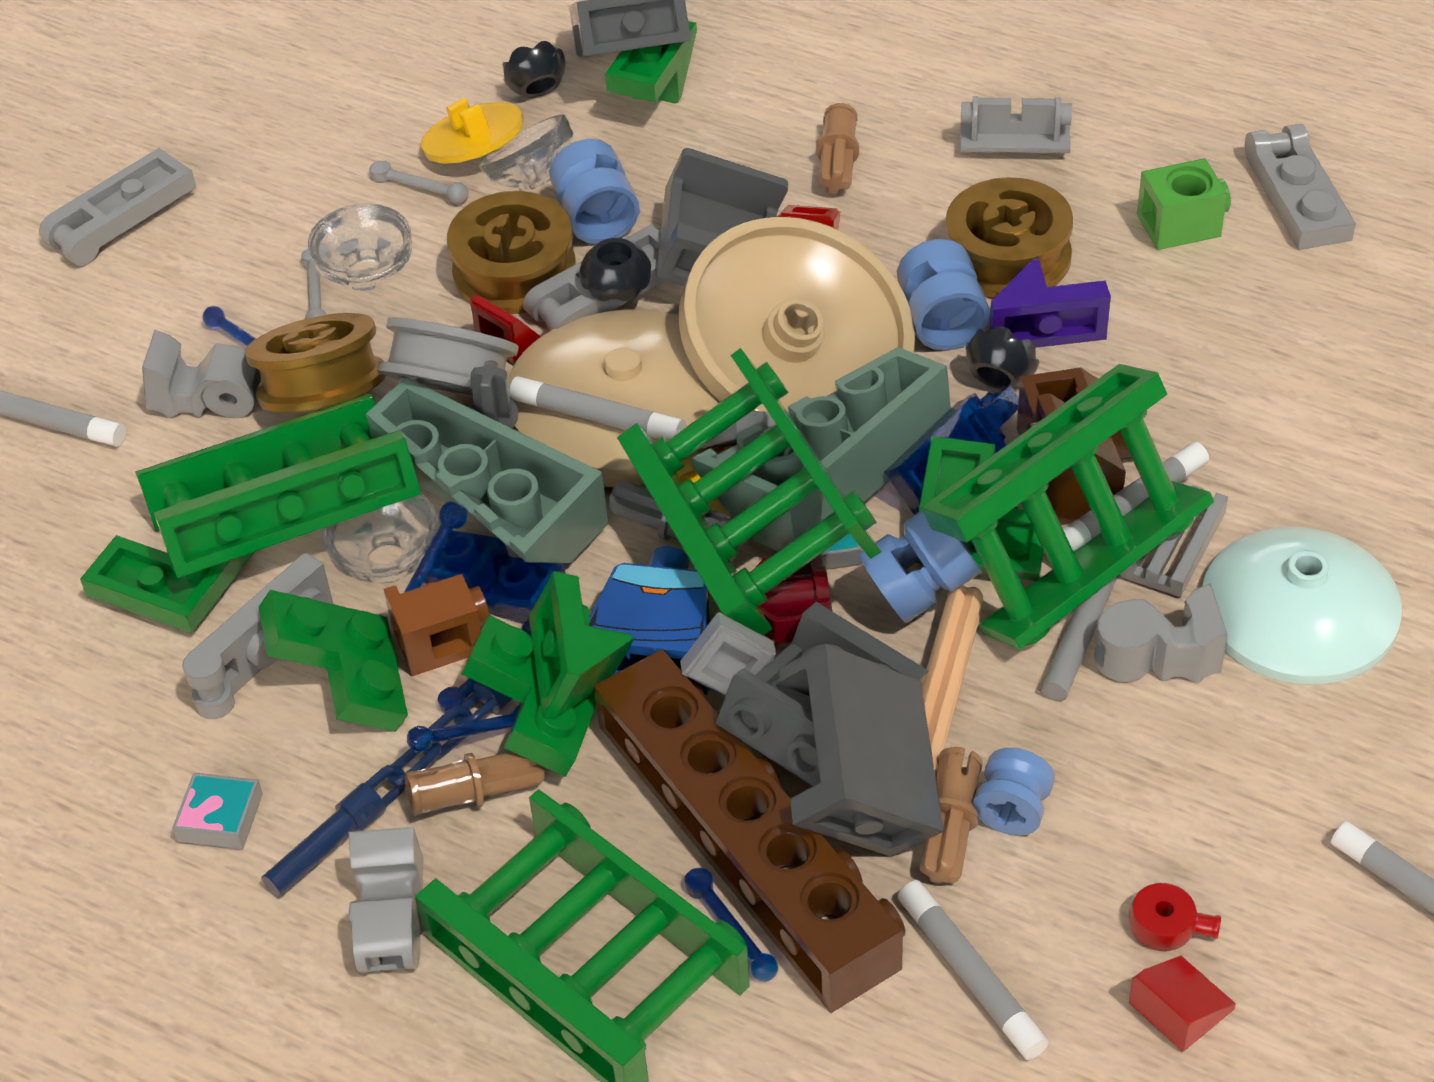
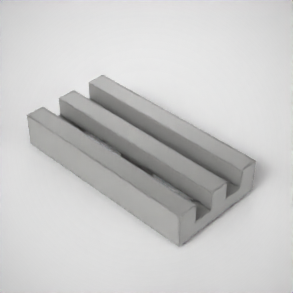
M1192 485L1193 487H1196V488H1199V489H1203V490H1204V488H1201V487ZM1216 493L1213 498L1214 503L1198 514L1204 517L1172 577L1162 573L1185 530L1169 536L1160 543L1147 569L1141 567L1147 556L1146 554L1123 571L1120 577L1181 598L1226 512L1228 496Z

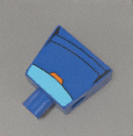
M672 546L658 547L652 552L649 565L621 563L613 568L590 615L589 626L628 633L634 636L633 643L614 674L661 649L681 669L680 661L710 623L708 589L697 570L688 569L689 558L682 550ZM700 684L704 695H708L709 688Z

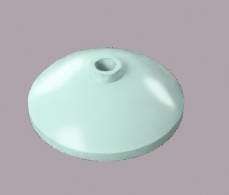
M1278 527L1243 536L1225 547L1215 557L1206 572L1203 586L1208 584L1212 586L1228 634L1225 652L1238 663L1258 674L1288 683L1306 685L1336 683L1351 679L1370 670L1393 647L1402 618V603L1399 590L1387 569L1372 554L1352 541L1339 535L1313 528Z

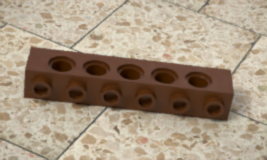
M661 649L594 685L599 728L830 1013H833L902 970L903 937L906 934V930L898 911L887 899L881 898L877 900L863 884L861 873L855 861L845 850L838 849L835 851L820 833L793 825L790 797L781 788V783L774 767L764 756L759 755L755 757L743 744L742 740L716 724L720 711L717 713L707 702L700 683L683 675L682 669H679L665 651ZM744 819H755L750 821H744ZM784 866H795V867H797V868H794V869H781V867H784ZM824 915L840 916V918L832 920L822 919L820 917Z

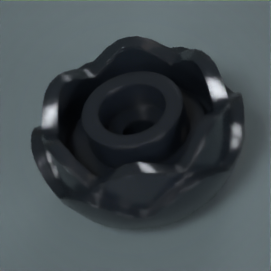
M541 41L534 48L518 47L512 52L509 61L502 63L503 80L513 92L524 97L533 98L545 95L558 87L563 78L566 66L564 53L560 48H555L548 41Z
M609 238L600 241L586 253L580 266V281L583 288L589 290L592 296L599 301L618 299L627 302L635 299L641 290L648 286L652 265L646 253L637 244L623 238Z
M995 327L987 332L979 328L971 341L966 343L965 347L966 361L973 376L980 382L997 389L1010 390L1018 387L1020 376L1035 374L1040 363L1039 359H1036V349L1033 342L1026 339L1017 340L1013 333L1005 327Z

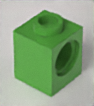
M1206 158L1141 171L1137 216L1157 250L1221 237L1224 213L1229 211L1231 205L1230 192L1225 180L1222 178L1218 179Z

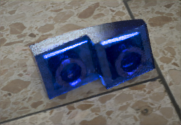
M450 530L419 572L423 583L428 584L462 574L469 589L476 586L480 587L489 614L530 625L529 615L552 572H566L562 564L525 562L522 558L510 556L504 542L498 537Z

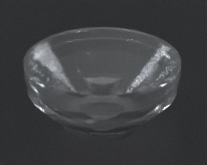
M565 114L556 115L519 132L514 139L500 149L485 155L479 162L481 170L490 181L503 186L518 188L520 191L532 190L550 181L549 170L553 159L561 149L570 145L573 141L574 132Z
M355 204L337 209L319 220L312 228L308 237V249L316 270L326 279L339 285L351 287L353 290H372L376 285L391 279L409 261L412 253V233L407 219L398 211L379 204ZM365 260H373L380 263L379 265L364 269H351L356 263Z
M421 493V495L322 528V536L330 560L344 575L359 581L391 583L412 574L429 560L438 544L439 523L435 507ZM393 545L404 550L398 559L390 563L380 564L369 559L370 554L381 546Z

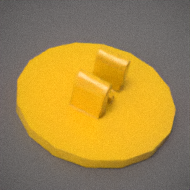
M464 97L446 107L448 116L434 124L422 137L421 149L429 161L442 164L460 163L482 157L500 149L517 136L523 128V113L515 104L506 102L477 103L469 107L468 101Z

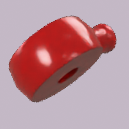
M1154 883L1142 888L1134 897L1128 913L1134 936L1143 945L1154 950L1172 951L1181 948L1191 939L1193 934L1211 937L1212 939H1218L1221 916L1198 913L1192 897L1185 890L1173 884Z

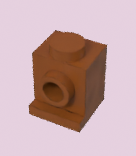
M462 574L438 582L428 583L401 594L396 585L384 589L392 629L411 676L468 658L482 629L481 626L484 625L487 617L490 615L480 587L476 586L469 589Z

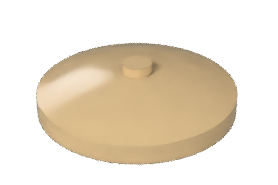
M770 217L745 222L727 230L714 239L701 252L692 267L680 298L679 329L686 355L700 380L720 402L748 383L731 357V354L740 348L756 368L767 361L789 392L779 399L787 412L789 405L806 396L815 398L828 396L835 392L836 380L897 347L914 353L915 331L910 307L902 288L891 271L873 252L854 238L835 228L815 221L791 217ZM761 404L751 412H762L767 410L764 407V405Z
M616 310L596 313L579 318L558 329L554 328L532 343L522 353L508 377L509 388L512 380L519 376L684 419L686 427L720 403L700 380L686 355L679 329V316L651 310ZM512 400L518 407V420L514 430L601 471L605 487H614L618 481H626L637 486L645 485L617 439L626 430ZM650 437L654 442L658 440V438ZM717 447L711 449L718 454L725 447ZM700 448L683 460L685 467L677 472V475L681 476L694 470L691 458L710 448Z

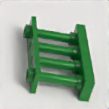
M740 348L731 354V357L748 381L740 389L669 440L662 436L654 442L638 423L620 434L617 439L723 615L763 636L772 630L771 625L759 607L768 600L765 593L848 534L854 538L870 559L881 553V550L867 531V529L877 523L873 515L854 490L845 496L842 494L779 399L789 393L767 361L756 368ZM764 405L776 423L774 426L696 482L689 478L682 483L677 472L685 467L683 460L758 406ZM792 447L804 465L803 469L723 526H720L717 522L712 526L708 525L703 516L712 510L709 505L712 501L786 448ZM820 489L834 512L750 572L745 567L737 572L731 562L733 558L739 555L737 547Z
M1124 364L1116 365L921 507L932 530L964 542L971 540L1003 605L979 624L984 635L1018 650L1038 642L1047 635L1053 624L1169 536L1178 534L1190 527L1194 517L1214 503L1210 491L1170 480L1145 424L1144 418L1147 415V409L1168 395L1158 372ZM1118 431H1120L1149 495L1148 498L1124 516L1120 512L1095 457L1098 446ZM1070 466L1101 531L1100 534L1076 552H1073L1045 492L1049 486L1048 482ZM1020 503L1052 567V570L1026 589H1024L995 529L999 522L998 519Z
M367 394L135 471L154 528L155 530H160L174 573L177 578L421 495L404 435L400 430L371 439L366 413L375 406L373 396Z
M538 789L529 796L535 837L471 894L461 892L457 895L435 878L415 895L424 936L600 1082H649L645 1056V1040L712 975L741 996L750 987L747 945L739 932L729 923L723 920L712 921L591 829L587 819L573 805L569 803L560 805ZM557 855L584 875L578 883L521 934L511 932L507 936L490 922L489 915ZM607 894L636 915L572 976L563 973L558 977L541 963L539 956ZM659 934L689 956L625 1018L615 1016L611 1020L593 1005L591 997Z

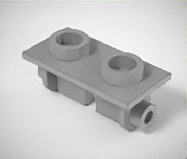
M973 96L972 102H962L960 152H980L985 154L995 152L1070 153L1072 103H1061L1060 97H1055V99L1022 98L1021 114H1011V98H978V96Z

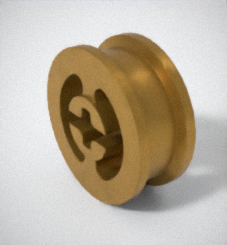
M995 178L968 187L950 203L946 213V232L948 238L961 244L969 254L977 275V282L981 286L984 296L995 298L1035 258L1039 259L1047 287L1057 285L1070 268L1072 247L1069 238L1073 230V212L1064 196L1052 187L1025 178Z
M526 191L498 192L481 197L465 206L453 218L447 232L448 251L453 260V280L458 293L470 304V298L477 294L509 314L527 313L524 310L523 301L526 294L533 287L576 265L575 253L571 246L573 240L572 225L568 214L552 199Z
M359 313L328 314L286 324L253 340L245 349V355L248 364L260 371L263 384L257 390L259 405L263 409L273 412L309 411L351 400L378 386L386 376L377 373L379 362H384V360L373 355L370 343L376 334L374 320L368 315Z

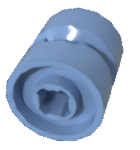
M584 139L573 142L561 149L552 161L549 170L550 182L558 200L570 218L572 231L576 237L587 243L597 244L602 240L620 238L627 234L636 224L639 216V201L611 145L601 140Z
M946 239L922 242L910 249L900 260L896 272L898 283L910 307L917 337L923 345L934 350H953L966 346V343L971 341L979 328L984 331L986 330L990 320L989 306L982 288L977 282V275L969 254L961 244Z
M920 511L904 522V535L900 538L887 534L875 542L881 553L870 559L864 551L858 554L884 597L906 624L936 604V591L943 588L954 592L982 573L964 543L959 539L932 530L923 511ZM919 558L925 567L909 573L907 569L913 566L915 560Z

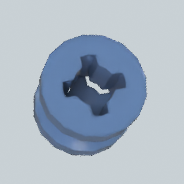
M1020 748L995 750L989 756L985 766L984 776L987 782L977 789L973 799V807L977 810L979 819L996 831L1009 835L1033 833L1039 828L1043 817L1044 807L1041 801L1050 795L1054 784L1055 774L1053 769L1043 758Z

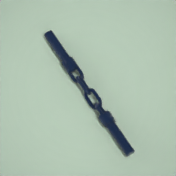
M477 682L473 686L474 693L459 706L449 709L423 733L421 741L413 745L394 763L384 766L365 783L358 785L336 804V812L261 876L264 885L272 894L281 897L347 839L349 832L365 830L386 811V807L404 791L406 786L405 771L402 768L422 752L424 757L408 771L427 768L433 761L444 757L471 732L473 724L484 718L490 711L493 713L499 712L512 698ZM480 702L482 706L472 714L470 709ZM452 720L457 726H462L442 746L439 741L432 739ZM385 779L386 782L394 785V787L381 798L374 788Z

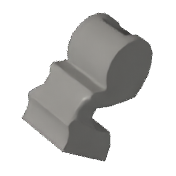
M154 330L142 366L146 409L161 412L168 418L181 413H192L197 417H201L206 407L218 415L228 418L246 416L253 410L257 388L261 382L260 371L248 364L245 349L233 345L215 344L197 367L187 366L181 357V343L171 335Z
M1211 584L1195 589L1186 598L1182 626L1175 627L1145 599L1120 601L1103 611L1098 620L1097 645L1094 653L1095 665L1099 672L1107 678L1118 682H1132L1141 679L1152 670L1161 681H1166L1172 677H1184L1195 683H1200L1204 677L1211 674L1221 673L1228 634Z
M414 827L349 832L351 869L355 875L361 896L359 900L349 903V922H352L353 954L358 973L393 969H415L418 967L420 960V917L415 895L423 889L424 859Z

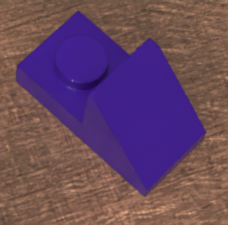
M1035 258L991 301L989 330L995 327H1005L1013 333L1017 340L1026 339L1032 341L1035 348L1107 340L1111 295L1106 280L1047 287L1039 259Z

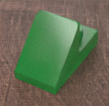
M688 21L691 41L621 51L605 73L606 91L651 102L661 100L674 104L678 103L684 89L697 33V23Z
M555 571L552 572L529 615L542 717L556 719L593 693L594 685L614 675L634 641V636L631 634L589 626L590 612L588 606L582 604L579 577Z

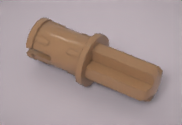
M845 103L830 105L825 110V116H823V135L819 138L816 145V154L820 159L819 183L826 186L827 193L837 195L839 189L850 188L853 163L859 156V143L855 138L858 114L853 107Z
M962 747L945 748L938 756L936 784L944 832L924 841L920 863L921 872L927 875L929 882L934 884H941L942 882L956 883L960 879L969 831L977 826L979 814L973 807V799L976 794L983 761L976 752L971 751L968 756L967 767H962L966 749Z
M514 752L475 759L473 753L464 754V760L430 769L405 772L407 795L414 816L473 802L475 807H480L484 804V797L538 786L545 779L543 766Z

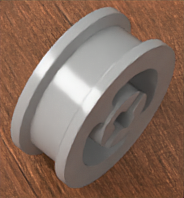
M389 317L386 328L394 332L390 356L387 362H379L377 373L398 380H403L407 377L425 387L473 396L470 379L473 368L483 367L486 361H496L498 368L505 370L507 357L517 356L519 346L498 337L422 320Z

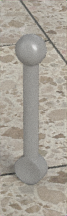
M377 161L369 167L372 180L378 183L388 180L400 182L446 195L455 204H461L468 198V189L461 182L448 185L393 170L387 161Z
M308 248L301 254L303 266L308 269L310 309L306 313L305 319L327 315L321 309L319 268L325 264L324 254L320 248Z

